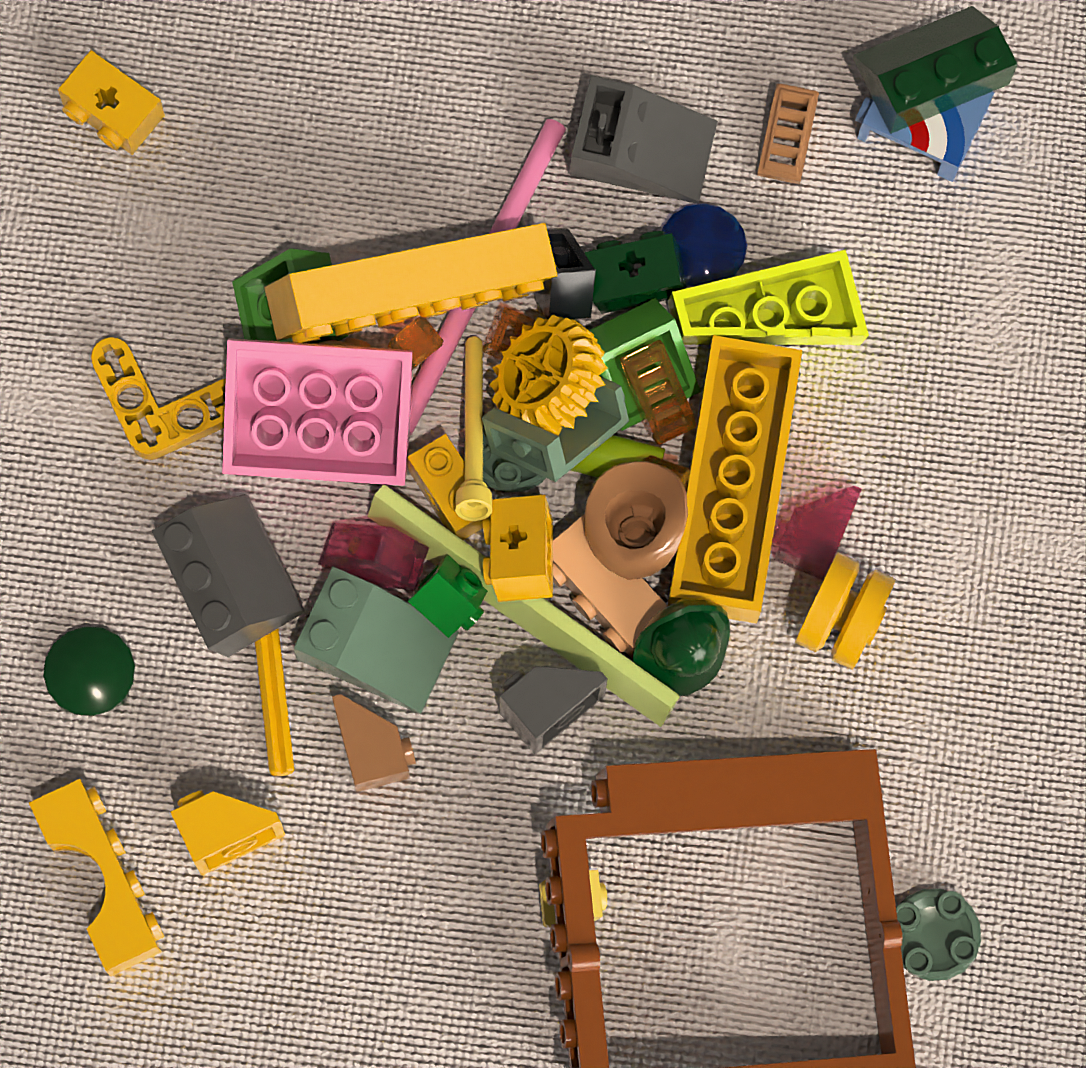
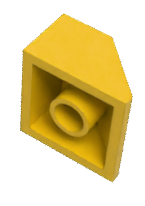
M202 790L193 792L177 801L179 808L170 812L192 860L202 876L286 836L276 812L214 791L204 795Z

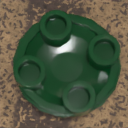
M85 626L67 632L53 644L45 658L43 677L49 695L62 710L75 715L96 716L109 712L127 701L129 691L134 682L135 664L129 647L118 635L104 628Z

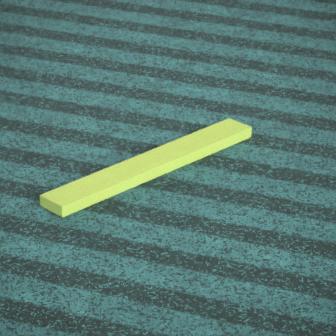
M382 485L376 492L367 517L435 566L448 554L463 569L466 568L474 572L481 580L483 587L488 591L483 599L580 670L602 672L608 678L606 686L608 690L662 727L680 698L676 692L546 599L498 602L493 585H486L484 581L483 558L485 556L388 486Z

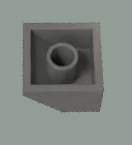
M535 666L525 674L521 669L501 686L504 692L500 695L499 714L534 754H537L605 697L608 678L599 671Z

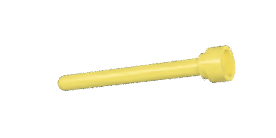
M471 336L465 342V482L461 484L455 494L456 514L468 521L484 520L492 513V492L488 489L486 483L483 482V343L477 336Z

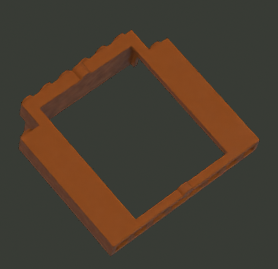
M876 749L605 766L596 774V780H592L591 783L592 804L594 808L600 809V813L555 816L546 824V830H542V855L544 858H549L551 877H547L545 882L546 899L548 905H554L556 924H552L550 927V942L552 951L559 953L561 970L555 974V992L557 999L564 1001L565 1019L560 1021L559 1033L562 1048H568L570 1068H609L599 972L600 951L596 942L586 839L853 821L881 1054L725 1068H916L901 952L902 929L897 920Z

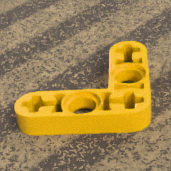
M109 337L99 341L93 348L91 360L94 370L131 448L137 456L147 460L158 459L224 428L225 404L215 408L219 418L211 420L209 408L204 401L211 398L213 407L225 401L226 378L158 408L130 348L124 341L119 338ZM113 350L116 356L124 354V356L119 358V364L125 377L120 378L118 381L109 364L101 366L106 361L105 353ZM110 382H115L112 386H109L108 384ZM127 388H137L144 395L143 402L135 409H125L118 403L119 395ZM187 408L200 410L203 414L201 425L192 430L182 428L178 424V416L183 410ZM150 411L154 413L153 415H147ZM144 416L153 433L161 432L156 437L157 445L149 447L146 442L138 443V441L143 439V434L137 420ZM128 421H134L131 425L127 424Z

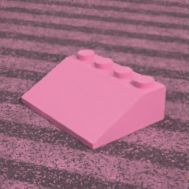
M228 338L222 474L405 486L408 472L407 457L409 455L412 350Z

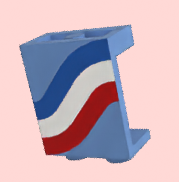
M995 92L987 93L890 134L874 100L866 97L855 121L861 123L857 139L865 142L870 131H873L940 162L941 165L937 176L953 182L985 117Z

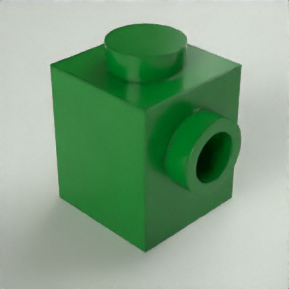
M447 554L418 583L408 602L449 638L460 627L467 631L478 621L484 613L480 605L488 591L483 587L481 580L474 572L466 568L463 569Z

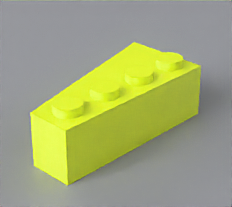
M846 249L674 291L667 301L669 312L676 320L684 345H711L713 335L769 345H861L869 336Z

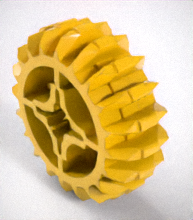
M552 315L549 319L537 317L534 326L523 324L522 333L519 337L509 336L511 341L510 347L507 351H499L503 358L501 364L492 367L498 377L489 385L495 392L492 401L499 410L559 436L563 426L574 429L577 416L587 417L585 408L590 402H598L594 395L595 390L605 385L599 375L608 367L601 359L605 352L597 343L598 339L583 325L573 319H564Z

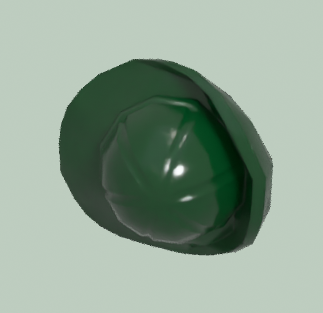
M680 599L653 616L641 631L633 649L634 663L676 692L678 696H688L701 690L716 677L722 666L730 637V623L727 612L721 606L706 600Z

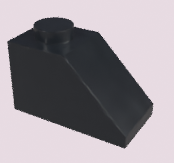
M569 229L547 230L558 276L543 282L544 290L534 292L535 300L547 319L552 315L570 320L591 318L596 270Z

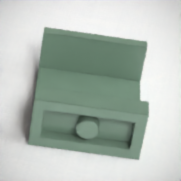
M601 378L605 385L597 388L594 393L598 402H590L585 408L587 417L577 416L574 429L563 426L559 436L493 408L482 417L490 451L492 454L556 482L629 422L622 387L613 381Z

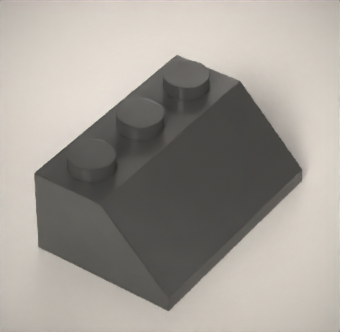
M246 494L191 507L152 530L154 538L209 650L230 657L305 613L249 496Z

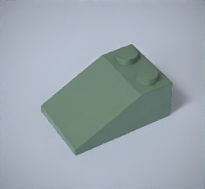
M332 566L294 646V652L298 661L421 715L459 631L453 633L449 638L446 637L409 603L370 582Z

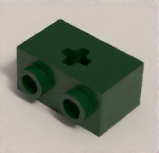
M664 231L647 232L642 234L638 241L624 244L618 240L606 241L596 246L597 250L585 252V255L596 270L593 303L602 314L638 307L654 298L658 302L669 299L672 292L687 288L680 245L672 233L666 234ZM641 263L642 266L638 268V275L632 277L630 273L634 271V264Z

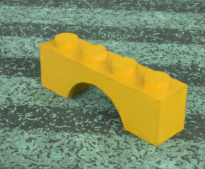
M77 779L29 802L43 836L53 851H74L84 854L94 860L103 873L105 881L104 902L99 914L86 930L105 971L110 976H113L161 953L162 951L157 940L163 938L164 934L153 911L145 915L137 898L144 896L145 893L134 870L125 873L118 856L126 852L115 829L112 828L106 831L99 815L107 811L95 786L87 790L81 779Z

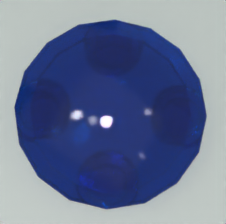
M705 203L686 206L672 214L662 228V231L666 232V234L672 233L679 243L686 285L699 286L735 277L744 263L747 250L744 229L735 216L719 206Z

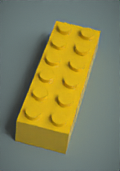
M546 223L291 273L264 288L276 340L292 338L294 343H310L320 340V337L333 334L332 329L335 330L336 337L357 333L362 331V328L376 325L375 320H377L378 328L403 323L405 319L420 316V319L445 314L447 313L446 311L459 307L462 310H469L488 305V302L499 299L506 302L529 296L530 293L544 290L543 282L558 275Z
M713 335L686 489L688 517L682 539L676 551L667 606L680 599L706 600L721 606L727 612L728 619L757 624L762 609L802 350Z

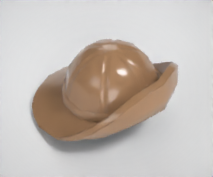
M649 461L625 462L614 465L596 479L586 499L585 528L591 550L603 566L620 577L632 580L651 576L668 565L679 547L688 517L687 495L682 481L672 470Z

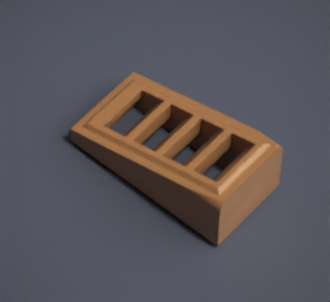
M776 84L757 176L800 185L819 92L785 84ZM782 120L802 124L803 128L800 130L777 125V121ZM779 138L798 142L799 147L773 143V139ZM770 154L796 159L795 166L769 161Z

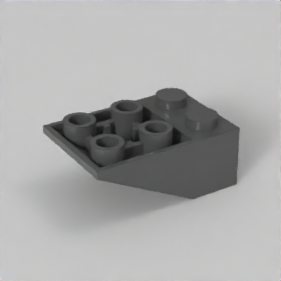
M591 75L572 150L570 175L699 204L718 121L636 85Z

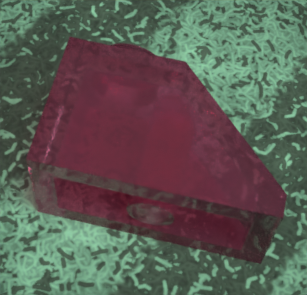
M853 485L795 508L789 522L781 519L772 539V545L779 547L774 560L824 580L862 488Z
M332 523L318 565L331 570L332 566L367 582L385 588L415 590L418 579L423 571V564L429 547L389 526Z

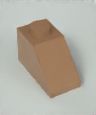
M342 694L332 696L356 793L410 779L408 766L416 764L410 738L400 739L396 725Z

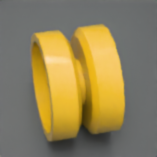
M837 552L795 643L813 652H817L823 648L831 629L840 632L831 651L832 661L853 670L865 645L870 646L888 609L884 605L896 579L875 569L868 573L859 593L851 590L860 570L859 561Z

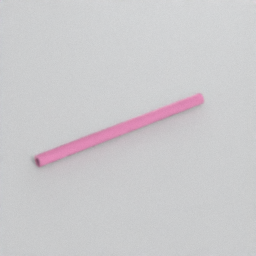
M553 119L545 121L489 234L517 228L566 131L565 126ZM459 307L449 311L411 386L410 435L413 434L476 308L462 310Z

